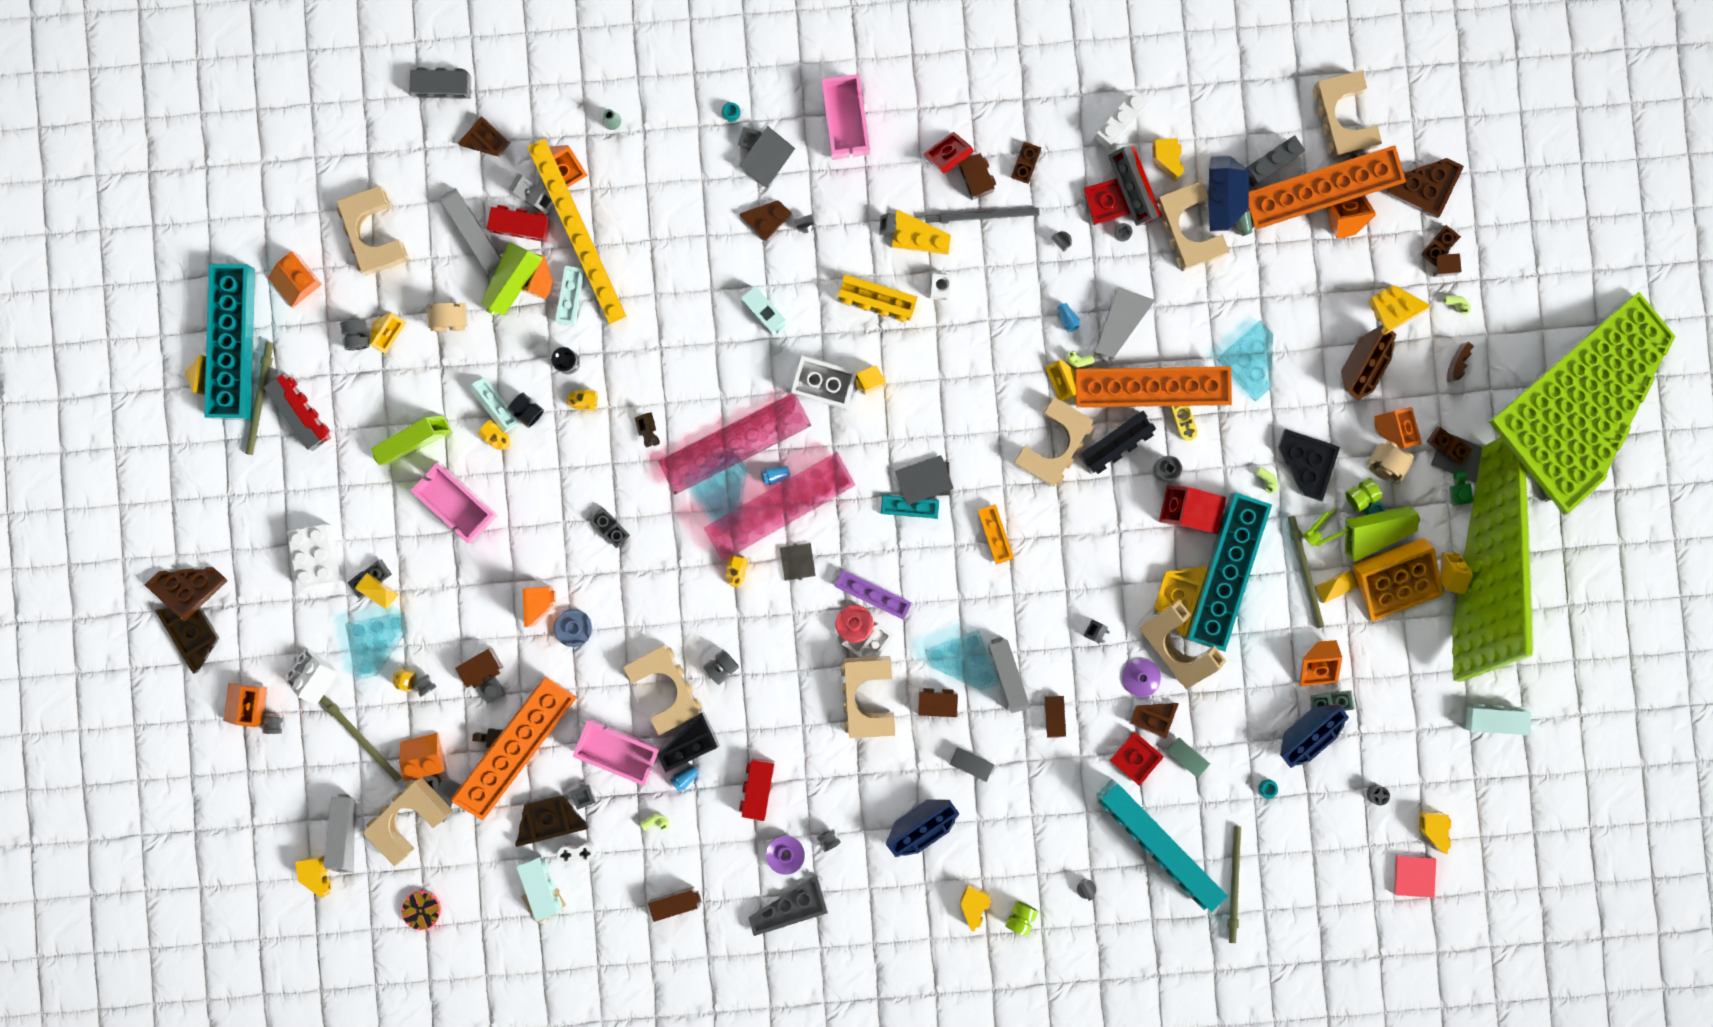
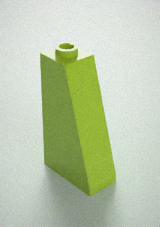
M509 242L480 303L486 307L485 311L495 316L497 313L505 316L543 257Z
M445 416L425 417L372 447L373 458L379 466L391 464L451 434L452 431Z
M1410 506L1345 519V529H1349V532L1345 533V554L1355 562L1417 532L1420 523L1419 514Z

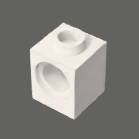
M937 271L936 274H932L930 300L949 301L952 275H948V272ZM943 281L946 284V288L939 290L936 287V283Z

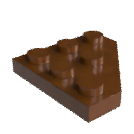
M1444 158L1405 172L1406 182L1388 188L1386 194L1438 219L1444 210L1464 165L1449 158Z
M205 567V569L199 570L191 568L179 569L176 572L159 571L144 585L185 622L228 580L214 567Z

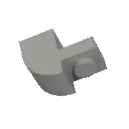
M519 173L508 189L520 200L547 214L553 204L549 193L545 189L533 184Z

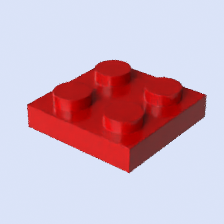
M952 132L923 154L933 166L944 174L959 162L968 158L974 150L957 133Z
M1117 178L1083 188L1093 225L1131 215Z
M1133 731L1109 761L1140 786L1164 756Z

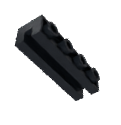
M1144 410L1078 455L1091 474L1094 472L1097 474L1107 469L1105 466L1107 463L1112 461L1114 464L1122 458L1121 454L1126 450L1131 452L1137 448V442L1142 439L1145 442L1154 436L1152 432L1156 430V427L1153 423L1150 424Z

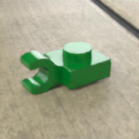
M1465 471L1453 472L1455 485L1449 486L1452 505L1473 503L1471 483H1465Z

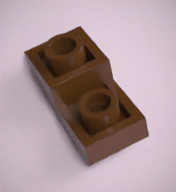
M1023 142L1011 178L1029 184L1041 147Z
M1446 224L1431 240L1421 255L1436 267V256L1448 254L1449 250L1461 236Z
M1469 341L1461 344L1454 354L1447 372L1446 380L1448 382L1458 381L1465 375L1466 372L1464 370L1468 365L1463 361H1466L1471 356L1472 352L1470 351L1474 347Z
M1439 426L1435 428L1426 441L1437 451L1459 465H1462L1472 450L1462 440L1454 438Z
M1046 696L1047 738L1067 737L1064 696Z

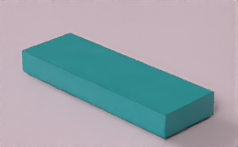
M882 495L881 514L938 519L939 500L924 499L907 505L904 497Z

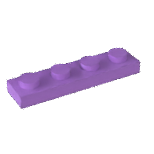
M842 570L834 586L903 620L912 602L845 570Z

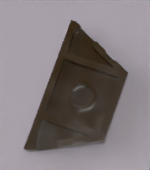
M201 607L198 608L184 622L170 608L157 609L155 612L193 674L198 673L220 639Z
M563 795L528 803L523 807L522 820L520 821L515 846L519 847L589 829V825Z

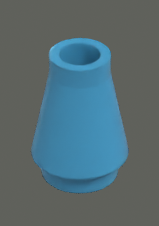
M1067 303L1057 307L1063 329H1066L1068 333L1081 326L1080 319Z
M788 466L765 468L764 471H761L763 483L765 486H772L790 477Z
M691 765L672 775L673 778L670 781L680 792L685 790L699 773Z

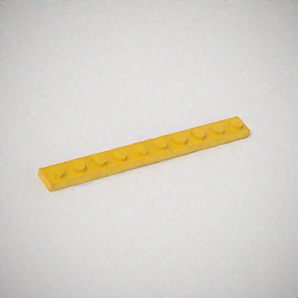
M546 139L527 146L608 323L612 324L627 317Z

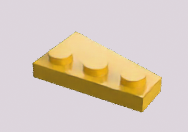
M897 209L896 229L893 234L892 248L943 255L949 254L950 234Z

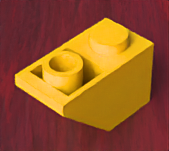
M1178 138L1154 140L1152 143L1153 163L1171 179L1178 180L1181 174H1183V163H1180L1179 155L1182 154L1181 144H1178Z
M877 365L856 374L855 384L860 392L864 391L865 395L886 384Z
M1443 552L1441 555V583L1446 591L1465 594L1473 573L1460 554L1456 552Z
M1420 812L1419 831L1437 851L1448 854V849L1451 847V840L1448 837L1449 829H1451L1449 815L1443 812Z
M324 855L304 858L295 862L299 883L320 898L330 894L331 882L327 878L328 869L323 868Z
M967 883L961 896L960 904L969 928L974 932L976 927L980 928L983 921L981 915L984 909L987 910L989 908L991 899H989L988 892Z

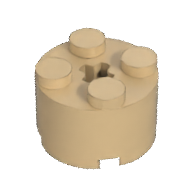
M466 303L427 304V319L430 331L446 332V328L454 331H465L467 326Z
M1387 441L1386 444L1379 443L1367 461L1366 466L1370 465L1369 470L1385 481H1388L1390 478L1394 480V484H1400L1411 467L1414 456L1409 452L1401 451L1391 441Z

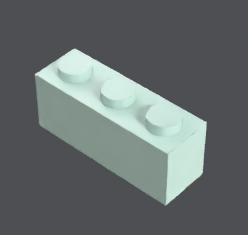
M1473 704V707H1466L1465 730L1530 735L1531 712L1524 711V707L1512 706V710H1507L1505 706L1501 705L1485 708V704Z
M541 856L516 866L535 921H540L561 912L562 902L560 897L555 895L554 889H556L553 878L549 877L547 861L543 860Z

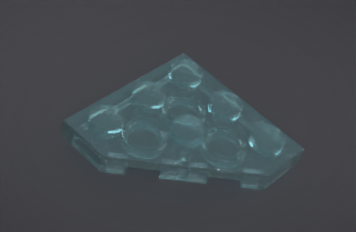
M1260 320L1217 358L1222 366H1231V376L1254 401H1257L1271 388L1273 333Z
M736 453L690 487L724 534L740 523L748 468Z
M404 612L345 623L355 680L378 675L407 632Z
M979 630L925 649L931 668L979 690L999 684Z

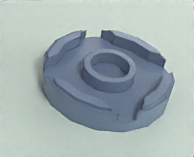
M577 609L564 611L558 616L554 624L556 638L567 647H578L585 644L590 639L593 631L590 617L587 613Z

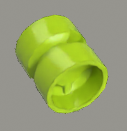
M1371 478L1360 482L1359 487L1353 486L1345 491L1347 501L1356 512H1361L1369 506V503L1374 504L1383 497L1379 487Z
M1016 900L1012 908L1013 915L1008 917L1005 927L1017 934L1028 937L1032 928L1030 923L1035 921L1039 911L1026 903Z

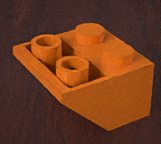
M228 683L223 721L249 727L263 725L267 687Z

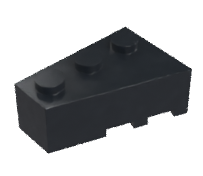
M705 712L700 713L657 755L665 773L720 747Z

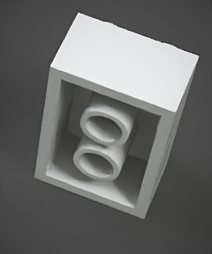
M801 356L791 395L847 411L857 371Z
M325 524L287 531L297 589L342 581L332 525Z

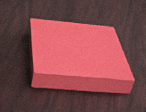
M1396 856L1394 894L1397 896L1435 898L1436 858Z

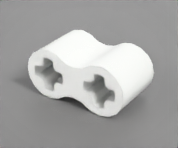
M590 842L583 843L580 846L565 844L558 850L557 859L562 864H569L575 860L586 863L595 856L596 847ZM585 848L588 852L590 851L588 856H586V853H582ZM566 850L567 853H571V855L568 858L567 855H563V853Z

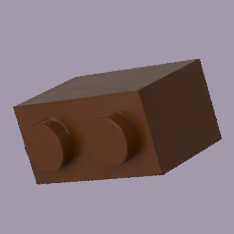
M981 153L959 162V169L972 200L994 192L996 181L993 175H989L987 170L989 164L986 157L983 158Z
M488 648L455 669L466 688L472 686L475 689L484 683L483 679L488 676L492 679L499 675V670L504 667L494 649Z
M923 688V691H919L918 716L957 717L958 693H954V689H942V692H934L935 688Z

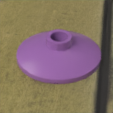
M1141 658L1127 664L1123 671L1122 680L1124 687L1129 693L1138 697H1146L1158 689L1161 682V674L1156 664ZM1144 674L1146 676V680L1144 682H1141L1139 678L1141 675Z
M780 836L774 839L768 846L766 858L773 871L782 875H789L801 868L805 859V851L800 841L796 838ZM788 851L790 855L789 857H784L782 853Z

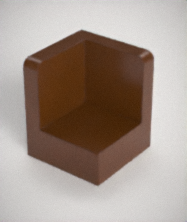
M1460 253L1436 256L1437 271L1433 273V277L1454 276L1462 272Z

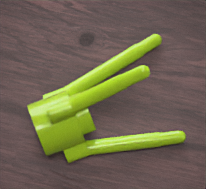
M1336 508L1329 513L1325 511L1311 528L1302 535L1311 547L1315 544L1320 547L1323 543L1349 532V529H1345L1322 540L1320 539L1322 534L1318 529L1337 511Z

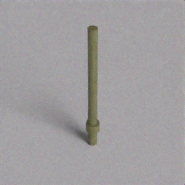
M267 341L264 355L261 356L260 360L262 366L245 452L247 455H253L265 394L263 387L266 386L269 367L272 366L273 362L271 356L274 343Z
M1295 515L1287 517L1291 529L1290 537L1291 540H1294L1317 629L1323 628L1325 626L1301 540L1303 537L1302 532L1298 528Z
M323 695L320 702L327 708L328 714L331 717L334 716L395 782H398L402 778L399 773L339 711L340 708L337 704H333Z
M1234 826L1230 918L1227 920L1229 943H1236L1237 928H1239V919L1237 917L1242 826Z

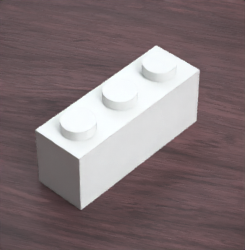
M1134 90L1100 128L1094 139L1109 150L1146 108L1149 102Z

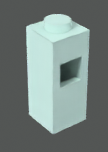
M756 286L741 298L742 302L772 335L775 332L779 334L785 329L786 319Z

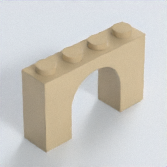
M1363 70L1321 80L1313 86V97L1315 100L1317 99L1319 106L1317 108L1318 115L1323 121V134L1328 139L1327 149L1329 154H1332L1333 159L1375 149L1382 144L1378 125L1360 130H1349L1341 126L1335 116V107L1340 99L1362 94L1367 89Z
M1203 181L1160 196L1156 200L1164 220L1162 221L1165 232L1169 233L1171 238L1169 239L1172 250L1175 249L1177 254L1176 262L1179 268L1182 267L1183 271L1226 256L1230 252L1223 234L1203 242H1194L1187 239L1180 230L1179 219L1182 212L1203 204L1209 199Z
M377 186L337 200L339 206L337 207L339 217L344 220L343 230L346 236L350 238L351 243H349L351 252L356 255L357 261H355L359 272L368 276L410 261L405 245L399 239L381 246L371 247L366 245L361 237V227L368 216L391 208L386 190L383 187Z
M1056 397L1052 398L1043 416L1057 423L1065 430L1068 437V445L1065 452L1058 458L1048 459L1024 446L1013 463L1051 487L1061 483L1064 478L1062 474L1064 469L1070 468L1074 461L1072 458L1075 451L1079 452L1084 445L1082 439L1085 435L1089 436L1094 428L1092 426L1094 420Z
M1177 600L1147 619L1139 629L1153 646L1155 652L1164 660L1166 666L1177 677L1179 683L1185 689H1188L1219 671L1227 661L1216 646L1197 656H1187L1175 648L1171 640V631L1183 624L1191 615L1181 601Z
M667 645L623 667L631 684L654 673L665 674L675 682L677 698L674 704L650 718L658 736L702 713L700 701L698 698L694 699L691 693L693 688L689 681L685 682L682 676L685 673L681 665H677L674 661L675 653Z
M891 656L845 658L844 664H841V676H845L846 682L842 683V695H846L847 702H843L844 714H848V721H844L845 733L849 732V738L895 736L894 712L868 713L863 711L855 701L856 690L864 682L892 679Z
M422 777L416 781L412 779L406 784V790L395 795L392 798L393 803L390 806L387 804L379 811L380 816L377 819L375 817L366 824L368 828L363 832L394 867L415 849L397 828L396 817L400 809L408 808L416 811L433 829L453 812L449 805Z

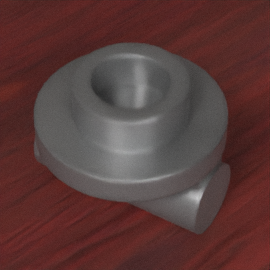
M812 214L794 219L797 230L802 233L811 232L816 225Z
M1059 231L1051 237L1063 252L1072 246V238L1066 231Z
M1084 879L1078 883L1077 893L1081 898L1091 901L1095 898L1096 886L1091 880Z

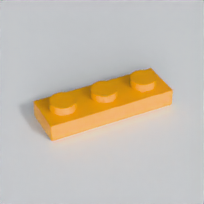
M996 504L977 510L995 565L1014 559Z

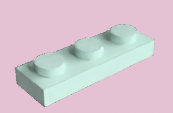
M565 266L556 323L576 325L585 273L583 268Z
M486 378L470 385L469 389L503 433L520 423L516 417L507 411L508 406Z

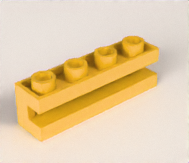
M845 274L838 293V299L841 300L840 303L848 306L856 304L859 305L861 310L870 311L872 309L877 311L878 315L884 317L892 315L896 317L895 320L904 323L907 320L911 321L918 296Z

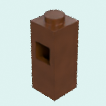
M690 887L651 899L648 902L652 920L656 922L698 909L699 903L702 901L699 891H695V887Z

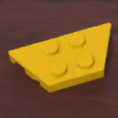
M1396 285L1378 293L1368 301L1371 309L1374 311L1376 320H1381L1383 325L1381 331L1384 335L1424 313L1430 307L1425 301Z
M1208 566L1164 572L1153 608L1160 612L1177 600H1180L1191 614L1183 624L1175 628L1183 637H1186Z

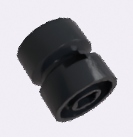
M560 347L553 352L551 357L552 365L561 373L570 375L579 369L580 358L570 348Z
M522 392L511 402L507 411L516 418L520 417V422L527 428H530L542 416L544 409L536 402L532 403V399Z

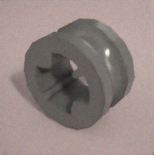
M1127 223L1118 225L1114 231L1115 238L1120 242L1129 240L1133 233L1132 227ZM1123 228L1127 229L1126 232H1128V234H1126L1124 237H1121V233H1119V231H1121Z

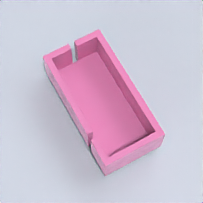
M854 74L821 79L832 160L849 158V154H852L853 157L870 155L860 75Z
M436 462L425 474L427 478L432 479L431 481L422 478L411 490L418 499L451 529H456L454 532L466 543H473L498 516L441 463Z
M587 720L572 757L645 786L653 770L652 766L656 763L657 755L662 747L613 727L605 729L606 725L596 720Z

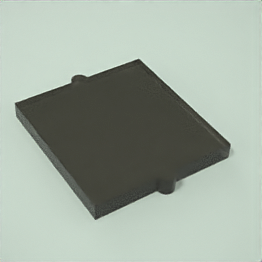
M795 543L793 546L780 548L785 581L793 579L802 580V578L816 576L811 543L801 545Z

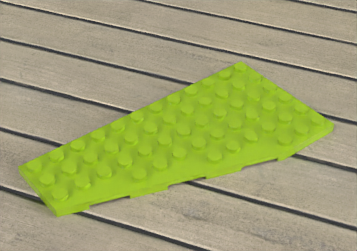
M1640 292L1630 297L1489 421L1490 425L1563 515L1569 514L1606 480L1607 472L1617 451L1621 449L1632 427L1630 425L1640 404L1644 402L1655 380L1654 376L1676 337Z
M1501 437L1483 446L1481 451L1474 502L1463 558L1473 573V577L1465 594L1457 593L1451 630L1453 643L1452 673L1453 681L1462 682L1534 656L1526 468Z

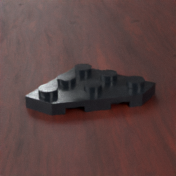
M1284 429L1278 449L1302 496L1322 502L1340 447Z

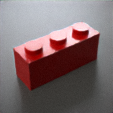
M497 205V208H490L487 230L490 233L547 243L551 220L542 212L530 214L524 209L516 208L513 211L508 210L507 206Z
M752 758L751 762H747L746 774H749L748 782L744 781L742 793H746L745 800H741L739 812H742V818L765 821L775 766L774 761Z

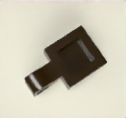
M652 412L635 417L638 434L644 438V446L647 448L652 446V444L653 446L659 445L660 440L653 433L657 430Z
M488 728L487 733L475 732L473 733L472 741L486 742V748H490L503 729Z

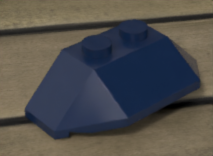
M1213 156L1210 160L1208 201L1210 231H1230L1233 225L1249 209V170L1231 156Z
M1339 704L1313 707L1284 732L1280 756L1290 768L1310 762L1339 737L1349 716Z
M927 799L895 821L885 844L895 858L901 855L918 854L949 833L960 813L951 800Z

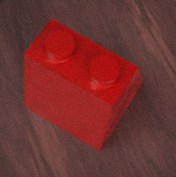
M1167 485L1159 522L1218 535L1226 497L1191 487Z

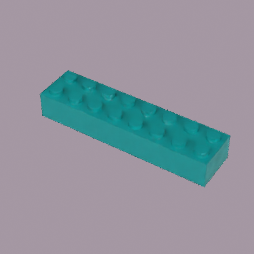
M209 264L204 418L212 420H251L255 268L247 264Z
M1236 492L1230 494L1221 527L1209 559L1208 569L1184 639L1210 648L1216 646L1219 651L1226 652L1272 504Z
M1111 779L1096 794L1100 798L1097 802L1107 812L1111 810L1113 812L1111 816L1121 826L1124 824L1127 826L1125 830L1135 840L1140 839L1138 844L1148 854L1152 852L1154 854L1152 858L1162 868L1167 867L1166 873L1176 883L1179 880L1181 881L1178 885L1190 897L1194 895L1192 899L1204 911L1208 909L1212 913L1228 897L1114 779Z

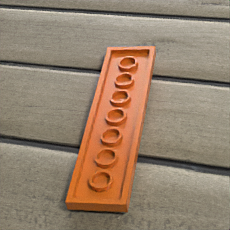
M1396 145L1249 191V210L1254 229L1264 228L1405 183L1406 179Z
M1231 366L1076 369V408L1232 405Z
M545 675L452 796L451 802L483 821L575 701L576 695Z

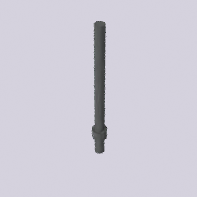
M1039 208L953 214L940 212L938 215H925V223L940 222L941 224H947L949 221L1039 215Z

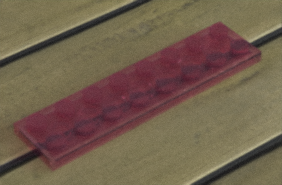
M790 394L678 450L658 462L675 495L812 425L797 396Z
M835 452L708 524L703 529L723 562L856 484L838 452Z

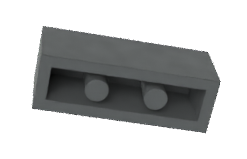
M417 67L416 70H410L409 93L414 98L471 99L472 76L463 68H455L454 71H448L445 68L428 70L424 67Z
M1295 135L1246 167L1249 170V182L1252 187L1306 151Z

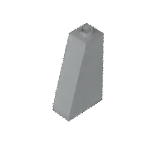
M1120 287L1115 290L1093 353L1097 355V359L1108 362V360H1112L1117 355L1155 299Z
M1002 637L992 639V643L988 644L1008 710L1011 713L1030 708L1008 639L1003 640Z
M338 794V797H331L323 868L332 872L354 873L356 800L348 794Z

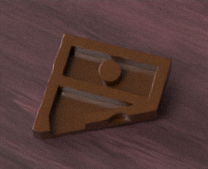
M482 116L458 143L462 147L497 157L511 144L506 137Z
M779 200L740 214V217L765 241L792 216V212Z
M1179 704L1137 705L1129 724L1165 739Z

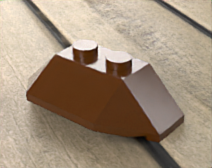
M1383 325L1358 339L1341 370L1345 391L1358 401L1374 392L1392 360L1396 333L1391 331L1384 335L1381 331Z

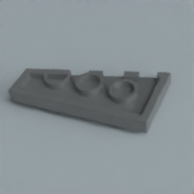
M818 876L813 877L748 917L753 936L827 914L828 910Z

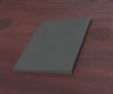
M767 126L739 166L768 188L796 148Z
M1450 434L1472 449L1462 465H1459L1436 450L1431 465L1452 474L1456 471H1465L1466 480L1476 483L1482 446Z
M942 455L895 471L907 505L954 489Z

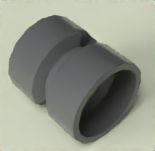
M355 319L340 323L341 333L345 335V338H343L345 351L362 350L370 347L368 336L365 335V332H367L366 320Z
M1174 456L1163 457L1157 460L1153 466L1154 476L1162 482L1173 481L1182 473V464Z
M724 649L715 655V660H710L703 666L706 673L718 685L727 679V674L732 675L739 668L736 661ZM718 664L723 668L722 672L716 667Z

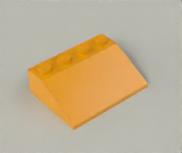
M1425 538L1352 564L1358 589L1372 622L1443 596L1435 549Z

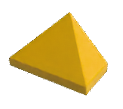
M389 312L372 322L369 344L386 354L406 324V321Z
M198 355L185 371L192 392L204 395L206 378V356Z
M1058 360L1045 367L1059 400L1063 401L1076 395V371L1062 360Z
M1350 570L1315 586L1323 603L1358 587Z
M366 573L355 587L356 590L385 609L398 596L397 592L369 573Z

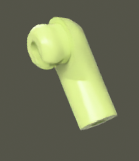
M1444 296V305H1454L1463 315L1470 313L1471 306L1463 296Z
M1075 351L1067 353V362L1076 368H1083L1095 363L1092 354L1080 357Z
M1259 467L1256 475L1264 479L1266 492L1269 494L1275 493L1278 488L1276 476L1266 469Z
M652 814L640 822V825L644 831L653 825L660 827L661 830H665L669 827V820L663 815Z

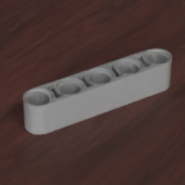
M453 188L439 197L482 267L490 276L495 273L501 257L459 191Z

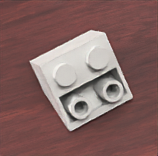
M306 648L299 655L297 662L288 671L284 680L297 697L317 705L338 672L330 663Z

